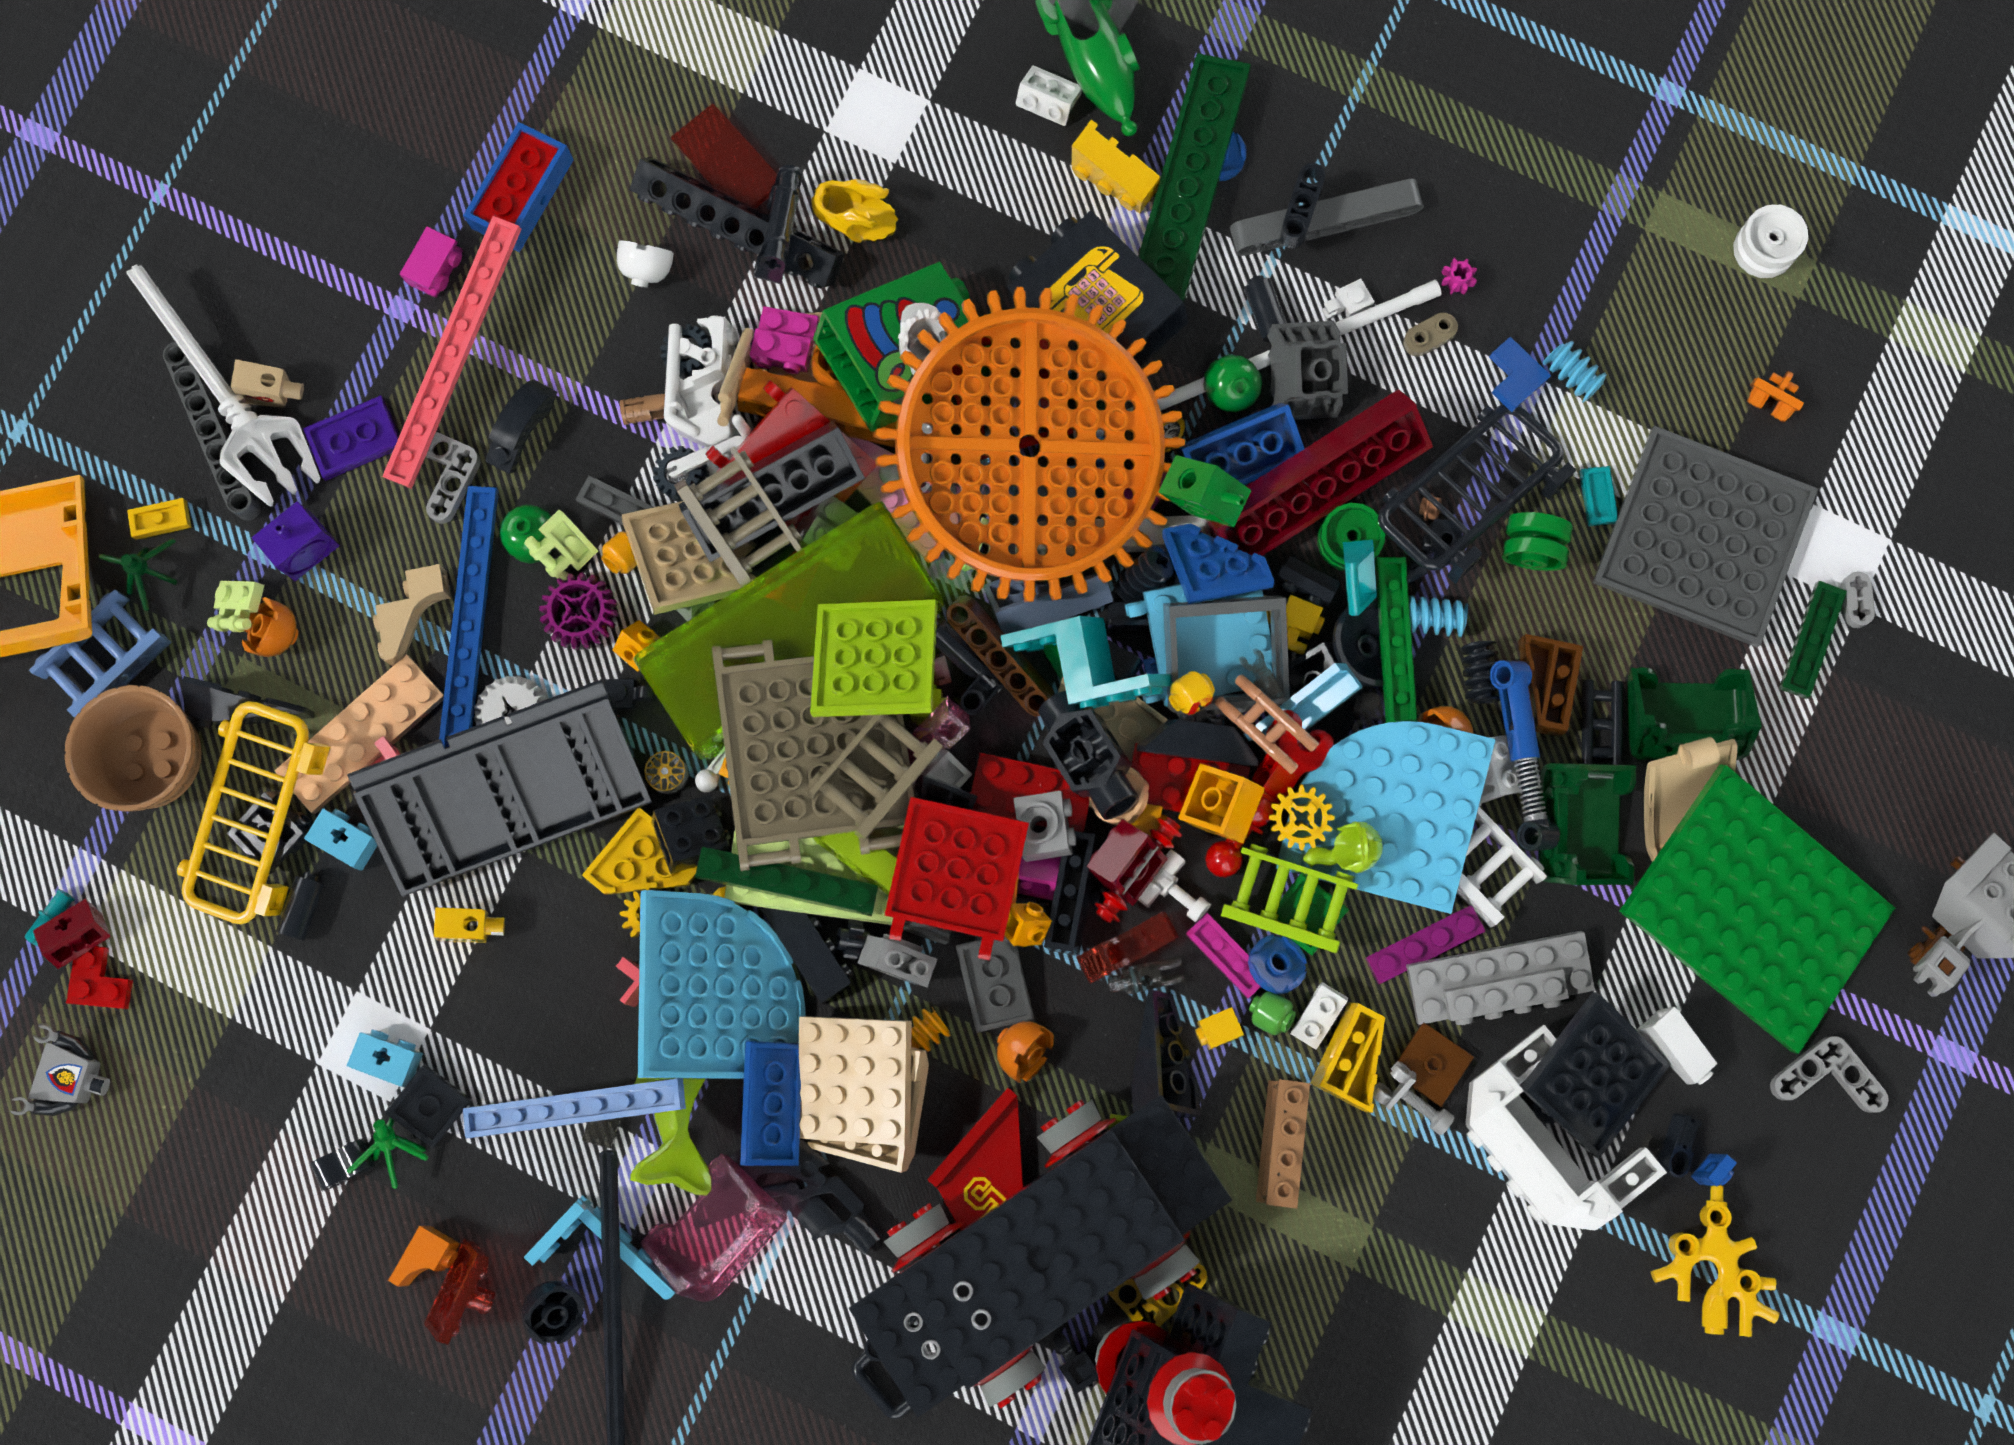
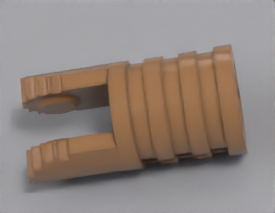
M665 393L620 400V412L624 425L663 419Z

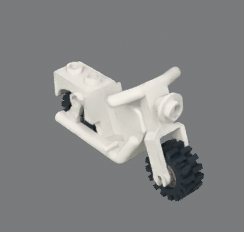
M722 316L697 319V323L703 330L697 326L693 328L691 324H686L685 329L682 325L670 324L668 338L665 336L663 339L667 345H661L660 350L664 353L660 354L661 359L667 367L664 419L680 436L704 447L695 452L690 448L686 449L684 446H678V450L675 447L669 448L670 454L664 451L661 453L664 459L660 460L657 458L655 461L659 465V468L653 467V472L657 475L653 476L654 482L657 483L656 486L666 496L677 502L682 500V498L677 493L675 484L685 479L689 486L693 483L697 485L719 469L705 455L712 445L729 458L732 455L729 449L734 446L737 449L752 432L744 418L739 414L735 415L733 412L727 426H720L717 423L721 408L720 404L718 405L714 401L712 395L720 392L734 356V346L738 341L736 329Z

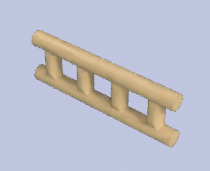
M745 328L742 332L718 394L721 411L717 423L720 426L725 427L728 425L738 399L746 367L749 368L752 362L750 343L754 331L750 328Z

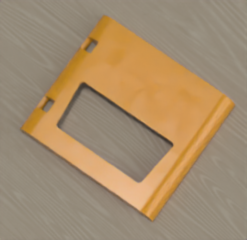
M81 475L0 491V577L63 565L59 618L0 631V658L88 639L92 635L87 524L85 522L84 478Z

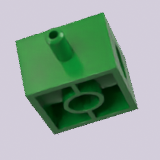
M1175 455L1158 492L1194 517L1235 527L1251 490L1217 465Z

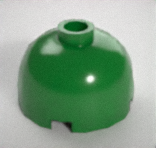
M1229 354L1210 364L1205 372L1203 386L1212 405L1222 411L1235 413L1246 410L1255 404L1261 393L1262 379L1260 372L1253 362L1243 356Z
M528 504L518 506L508 512L500 528L501 541L507 552L520 562L531 564L541 562L540 560H535L530 555V549L524 542L530 536H533L538 542L545 538L538 529L552 517L551 514L539 506Z

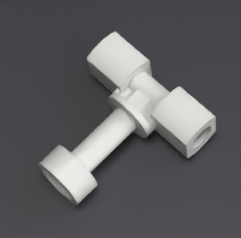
M1171 849L1166 855L1167 861L1138 900L1148 908L1159 894L1165 897L1169 893L1189 909L1187 916L1197 923L1208 911L1211 904L1202 897L1195 900L1176 884L1178 878L1175 875L1183 867L1185 860Z

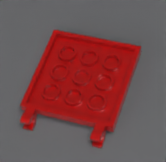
M769 380L763 389L777 403L739 445L737 451L738 453L745 451L754 464L831 421L793 387H790L785 393L773 381ZM841 431L866 479L876 467L875 460ZM713 445L705 453L707 458L719 467L717 471L736 460L733 455L727 458ZM865 479L835 494L834 497L844 503ZM813 507L785 522L787 527L793 524L797 529L803 516H808Z
M910 797L884 915L893 917L889 939L901 941L905 920L982 937L978 958L990 961L994 940L1002 942L1004 940L1029 822Z

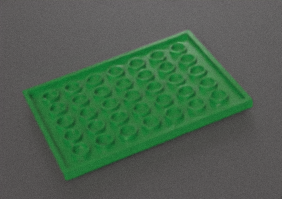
M1719 764L1619 912L1788 1050L1799 1054L1895 907L1727 765Z

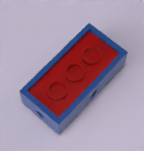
M518 122L463 214L471 229L485 235L492 216L516 224L521 228V232L513 250L520 253L574 160L567 145Z

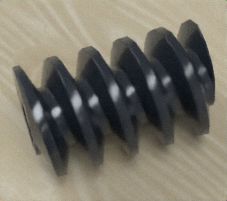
M1158 546L1149 547L1146 552L1133 561V565L1119 573L1116 592L1127 603L1143 601L1144 591L1157 589L1173 575L1174 566L1168 553Z
M1476 641L1466 644L1460 649L1461 654L1466 655L1462 659V665L1468 667L1463 670V676L1470 678L1464 682V687L1471 690L1465 693V699L1473 701L1472 703L1488 704L1500 701V697L1494 695V692L1498 691V689L1493 686L1490 680L1491 668L1496 663L1491 661V657L1499 654L1498 651L1489 649V646L1497 643L1495 641Z

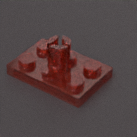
M463 1239L457 1257L451 1265L424 1322V1325L435 1340L449 1345L451 1338L458 1334L462 1324L461 1317L465 1308H470L486 1315L493 1305V1301L488 1299L492 1300L495 1298V1291L484 1289L477 1285L479 1279H483L487 1273L489 1257L475 1242Z

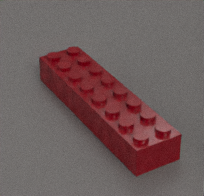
M1398 389L1247 485L1246 487L1251 490V493L1235 527L1206 520L1214 537L1219 536L1238 545L1239 550L1250 555L1256 553L1263 556L1332 512L1336 507L1343 505L1432 448V442L1415 402Z

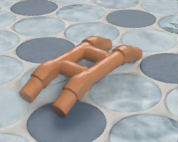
M1243 674L1239 675L1235 680L1236 685L1256 703L1245 715L1238 711L1224 697H1219L1215 701V706L1285 770L1292 774L1299 765L1281 750L1275 742L1286 730L1311 752L1319 745V742ZM1264 711L1268 712L1277 721L1276 725L1266 735L1253 724Z

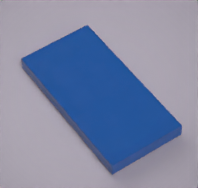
M745 1041L740 1165L799 1166L801 1117L799 1043Z

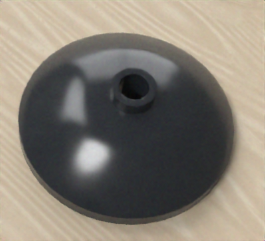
M1372 601L1357 616L1349 615V610L1346 608L1338 617L1333 630V648L1338 662L1346 663L1361 684L1371 687L1383 686L1377 601Z

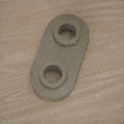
M1438 313L1407 331L1403 341L1404 348L1412 356H1423L1451 341L1457 332L1458 323L1451 314ZM1446 323L1448 329L1440 328L1439 324ZM1421 336L1424 342L1419 343L1414 337Z

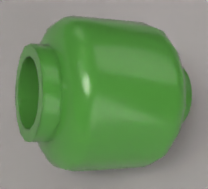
M1269 991L1261 997L1257 995L1249 1008V1011L1253 1013V1025L1271 1035L1288 1032L1296 1016V1012L1293 1011V1003L1290 1000Z

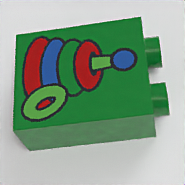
M940 261L824 309L813 340L870 432L897 421L898 418L896 415L885 414L878 410L881 401H891L901 405L904 396L903 391L892 388L886 383L888 377L891 374L897 375L906 381H911L913 377L911 368L899 358L898 335L900 334L901 315L905 307L913 303L930 304L936 307L941 314L946 312L951 316L958 328L968 323L961 305L963 301L970 298L968 290L959 278L954 277L951 279ZM982 367L981 374L987 377L990 369ZM924 394L922 401L925 404H931L932 397L929 394Z

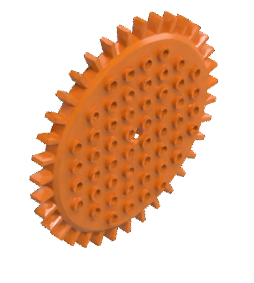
M1017 287L1013 295L1015 308L1002 310L1000 297L997 291L994 290L987 294L990 314L979 317L975 305L969 298L961 304L968 323L960 328L954 324L951 316L946 312L939 315V323L948 335L940 343L924 329L917 335L920 343L930 351L923 361L906 350L899 357L904 364L910 366L916 372L911 381H906L900 376L891 374L886 383L892 388L904 392L901 405L891 401H881L878 406V410L883 413L898 416L896 429L883 427L874 431L875 438L895 441V454H883L875 459L876 466L897 465L899 480L888 481L880 488L882 493H893L896 490L903 489L908 503L898 506L891 513L893 519H899L910 512L915 514L920 525L909 532L906 540L909 543L917 541L926 532L932 537L936 545L927 552L924 559L927 563L938 559L943 550L955 557V561L948 568L946 576L950 580L955 579L960 574L964 564L977 570L971 583V590L974 592L981 590L988 574L1000 579L997 588V599L1004 600L1007 598L1010 592V582L1015 580L1023 581L1024 583L1023 598L1025 602H1034L1036 581H1047L1052 601L1059 600L1062 596L1059 578L1071 576L1074 588L1078 594L1088 592L1087 583L1082 571L1090 567L1095 569L1098 578L1103 583L1112 580L1111 573L1103 560L1113 554L1121 565L1125 568L1130 567L1134 564L1133 559L1122 546L1130 538L1138 546L1145 549L1149 548L1153 543L1147 535L1138 529L1144 519L1158 526L1166 524L1167 519L1161 513L1152 510L1151 506L1156 497L1164 501H1170L1158 492L1161 487L1162 473L1167 474L1171 466L1170 463L1164 462L1165 449L1175 450L1185 445V439L1179 437L1165 438L1163 424L1176 422L1182 418L1181 411H1170L1161 414L1157 400L1168 397L1175 389L1173 385H1164L1157 390L1152 389L1147 377L1157 373L1162 367V363L1158 360L1150 362L1143 369L1140 368L1133 357L1142 351L1146 341L1143 338L1134 341L1127 350L1116 341V338L1124 331L1126 325L1123 319L1113 324L1107 334L1096 326L1102 316L1103 306L1096 305L1089 312L1087 321L1074 316L1078 305V295L1072 293L1065 302L1064 312L1050 309L1052 300L1051 288H1044L1039 297V308H1027L1024 287ZM983 337L990 339V347L982 345L981 339ZM1011 339L1019 340L1020 347L1013 348L1010 344ZM1040 340L1048 342V349L1044 350L1040 347ZM1068 342H1076L1077 350H1070ZM959 366L962 370L961 375H954L952 367ZM982 367L990 369L991 374L989 377L981 374ZM1011 368L1019 370L1020 375L1018 378L1011 376ZM1040 369L1047 370V379H1042L1039 376ZM1069 370H1074L1077 373L1076 380H1071L1068 377ZM1098 371L1105 373L1106 378L1104 381L1097 379ZM924 394H929L932 397L931 404H925L922 401ZM953 395H958L961 398L960 405L952 403L951 398ZM982 396H987L990 399L989 406L981 404ZM1011 397H1016L1019 400L1018 407L1010 405ZM1040 398H1044L1047 400V408H1041L1039 406ZM1069 399H1073L1076 401V409H1070L1068 407L1067 403ZM1098 400L1105 403L1104 410H1099L1096 407ZM1126 401L1132 402L1134 406L1133 411L1126 410ZM923 424L931 426L932 432L930 434H925L922 431ZM952 425H958L961 428L959 435H954L951 432ZM981 426L989 427L990 434L988 436L981 434ZM1010 427L1018 428L1019 435L1017 437L1010 435ZM1043 427L1047 430L1048 435L1046 438L1039 436V428ZM1069 428L1076 431L1075 439L1068 437L1067 431ZM1098 429L1103 430L1105 433L1103 440L1096 437ZM1126 430L1133 433L1131 441L1127 440L1124 436ZM1031 435L1039 441L1040 450L1035 457L1021 455L1019 442L1023 436ZM923 453H928L931 456L932 460L929 464L922 461L921 456ZM952 454L960 456V464L956 465L951 462ZM981 455L989 457L990 463L988 465L981 464ZM1010 456L1018 458L1019 463L1017 466L1010 465ZM1039 457L1047 459L1046 467H1041L1038 464ZM1068 458L1075 459V468H1070L1067 465ZM1098 458L1102 459L1105 463L1103 469L1097 468L1095 464ZM1126 459L1131 460L1133 463L1131 470L1126 469L1124 466ZM922 483L930 484V493L922 492ZM955 483L960 486L959 494L951 492L950 487L952 484ZM982 484L989 487L988 495L981 494L980 486ZM1011 485H1014L1018 488V494L1016 496H1013L1009 493V487ZM1039 486H1044L1047 489L1046 496L1042 497L1038 494ZM1068 487L1075 489L1076 494L1074 497L1067 495ZM1097 488L1103 489V498H1098L1095 495ZM1126 488L1130 489L1133 493L1131 499H1127L1124 496ZM952 513H957L960 516L958 524L951 522L950 515ZM981 514H986L989 517L988 524L984 525L979 521ZM1011 514L1018 518L1016 525H1011L1008 521ZM1040 515L1045 516L1047 519L1045 526H1041L1037 522ZM1068 516H1072L1075 519L1073 527L1068 526L1066 523ZM1096 517H1101L1104 520V525L1101 528L1095 524ZM981 543L988 545L989 551L987 554H982L979 551ZM1010 544H1015L1018 548L1015 555L1010 554L1008 551ZM1040 544L1046 547V554L1043 556L1037 552V547ZM1068 545L1073 546L1075 549L1073 556H1069L1066 553Z

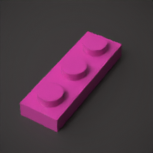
M1208 913L1186 933L1189 939L1247 999L1261 987L1250 973L1248 965L1249 955Z

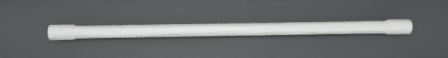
M1436 280L1413 288L1408 293L1335 322L1340 331V336L1413 305H1419L1441 296L1440 285ZM1270 350L1248 360L1253 362L1258 370L1271 365L1268 357ZM1204 377L1175 389L1166 398L1158 399L1160 411L1206 392L1203 386ZM1131 407V408L1126 409V410H1127V411H1133L1134 407ZM1101 429L1096 431V437H1102L1105 434ZM1073 430L1074 439H1075V437H1076V431H1075V430Z

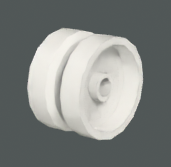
M1783 205L1764 206L1757 209L1737 233L1733 244L1734 256L1739 266L1748 274L1758 278H1774L1783 274L1805 250L1808 241L1807 226L1802 216L1792 208Z

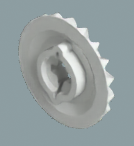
M506 676L505 678L495 679L492 684L485 686V690L478 695L477 704L474 706L475 716L473 718L477 726L501 716L504 717V714L508 712L506 708L508 707L507 703L514 709L518 708L520 710L547 700V697L543 690L530 679L520 676ZM508 716L505 717L507 724L512 723Z

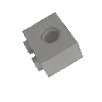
M1061 791L1014 798L1016 820L1029 822L1022 858L1026 862L1073 855L1072 846L1076 845V835L1074 828H1069L1068 817L1072 816L1070 799H1065ZM1039 821H1046V830L1041 833H1035V824Z
M883 934L882 938L867 936L858 964L908 983L928 987L937 959L921 953L923 948L902 939L901 941L889 939V935Z

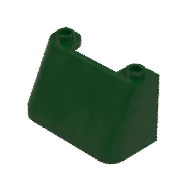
M1646 667L1630 669L1628 675L1629 739L1633 757L1642 760L1662 759L1676 755L1679 746L1707 737H1712L1716 743L1735 739L1738 745L1736 761L1750 754L1762 725L1749 670L1726 669L1717 676L1714 684L1658 683L1656 671Z
M1546 764L1540 774V785L1542 786L1540 791H1543L1540 793V796H1544V798H1541V801L1545 802L1542 804V807H1546L1543 809V812H1547V819H1550L1558 827L1560 839L1555 848L1538 851V861L1544 867L1542 872L1547 876L1543 881L1569 885H1634V864L1628 855L1618 854L1619 795L1630 794L1636 785V765Z

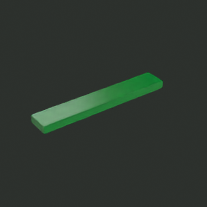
M1377 557L1375 559L1385 720L1386 723L1401 721L1417 722L1406 557Z

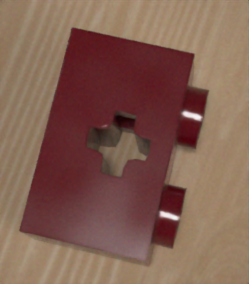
M86 898L33 930L41 954L57 969H60L111 937L102 913Z

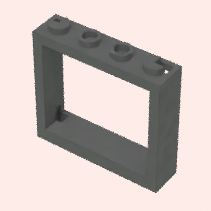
M1272 595L1208 600L1188 604V602L1163 603L1166 674L1171 675L1172 683L1178 679L1176 618L1270 611L1273 692L1263 693L1278 706L1290 699L1285 597ZM1167 687L1168 709L1174 713L1177 712V716L1179 714L1187 715L1181 711H1176L1169 701V696L1171 695L1170 687ZM1248 694L1213 696L1212 703L1201 710H1206V714H1222L1223 712L1215 706V701L1219 697H1224L1240 712H1248L1256 702Z

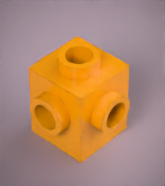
M638 620L621 631L612 651L639 672L648 665L650 667L654 666L662 656L660 650L665 641L642 621Z
M1036 903L1011 904L1004 936L1013 946L1042 945L1052 920L1045 914L1043 908Z

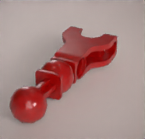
M1283 710L1302 727V720L1297 713L1292 710ZM1275 719L1266 734L1276 725L1277 721ZM1287 730L1275 742L1299 766L1290 774L1268 753L1266 754L1252 778V782L1265 789L1244 843L1252 830L1261 835L1263 834L1259 827L1265 826L1270 821L1269 815L1274 814L1271 804H1279L1281 802L1277 796L1279 793L1286 797L1289 795L1287 787L1293 788L1302 774L1321 767L1330 748L1333 746V739L1330 734L1322 730L1311 731L1309 734L1319 742V745L1312 752L1301 742L1298 743L1297 739ZM1230 839L1213 843L1205 856L1208 870L1213 875L1223 878L1235 875L1240 870L1243 862L1240 851L1243 844Z

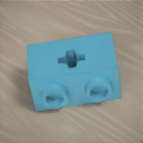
M336 808L333 812L322 809L304 839L349 866L362 871L378 846L370 828L360 822L357 827L349 823L350 816ZM342 833H345L348 837L346 842L340 838Z
M372 1029L370 1033L360 1032L346 1066L395 1085L406 1087L414 1077L423 1053L415 1051L416 1045L401 1039H399L398 1043L387 1040L389 1035L381 1031ZM383 1052L391 1056L389 1062L382 1058Z

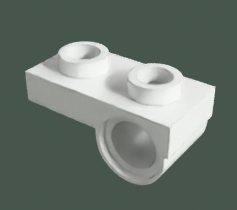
M1321 982L1292 1029L1291 1035L1317 1050L1347 1003L1348 997Z

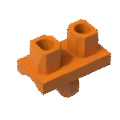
M1789 370L1783 377L1775 372L1772 373L1769 380L1778 384L1777 387L1759 377L1757 379L1754 378L1750 385L1753 388L1747 402L1762 409L1768 397L1775 399L1778 403L1770 415L1782 422H1786L1794 411H1799L1804 402L1784 392L1787 389L1795 394L1799 388L1798 385L1790 381L1794 373Z

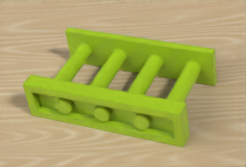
M1251 844L1250 849L1242 847L1241 853L1249 855L1250 859L1237 900H1233L1232 905L1224 904L1221 916L1333 953H1338L1341 941L1335 939L1336 933H1334L1348 887L1355 890L1358 889L1359 884L1353 882L1354 876L1337 871L1336 876H1332L1267 855L1268 849ZM1261 860H1265L1279 866L1265 910H1261L1259 915L1249 911L1250 905H1248V901ZM1293 869L1308 875L1294 919H1290L1289 924L1278 921L1279 915L1276 913L1289 871ZM1321 878L1336 883V887L1323 928H1319L1318 933L1306 930L1308 924H1305L1318 880Z

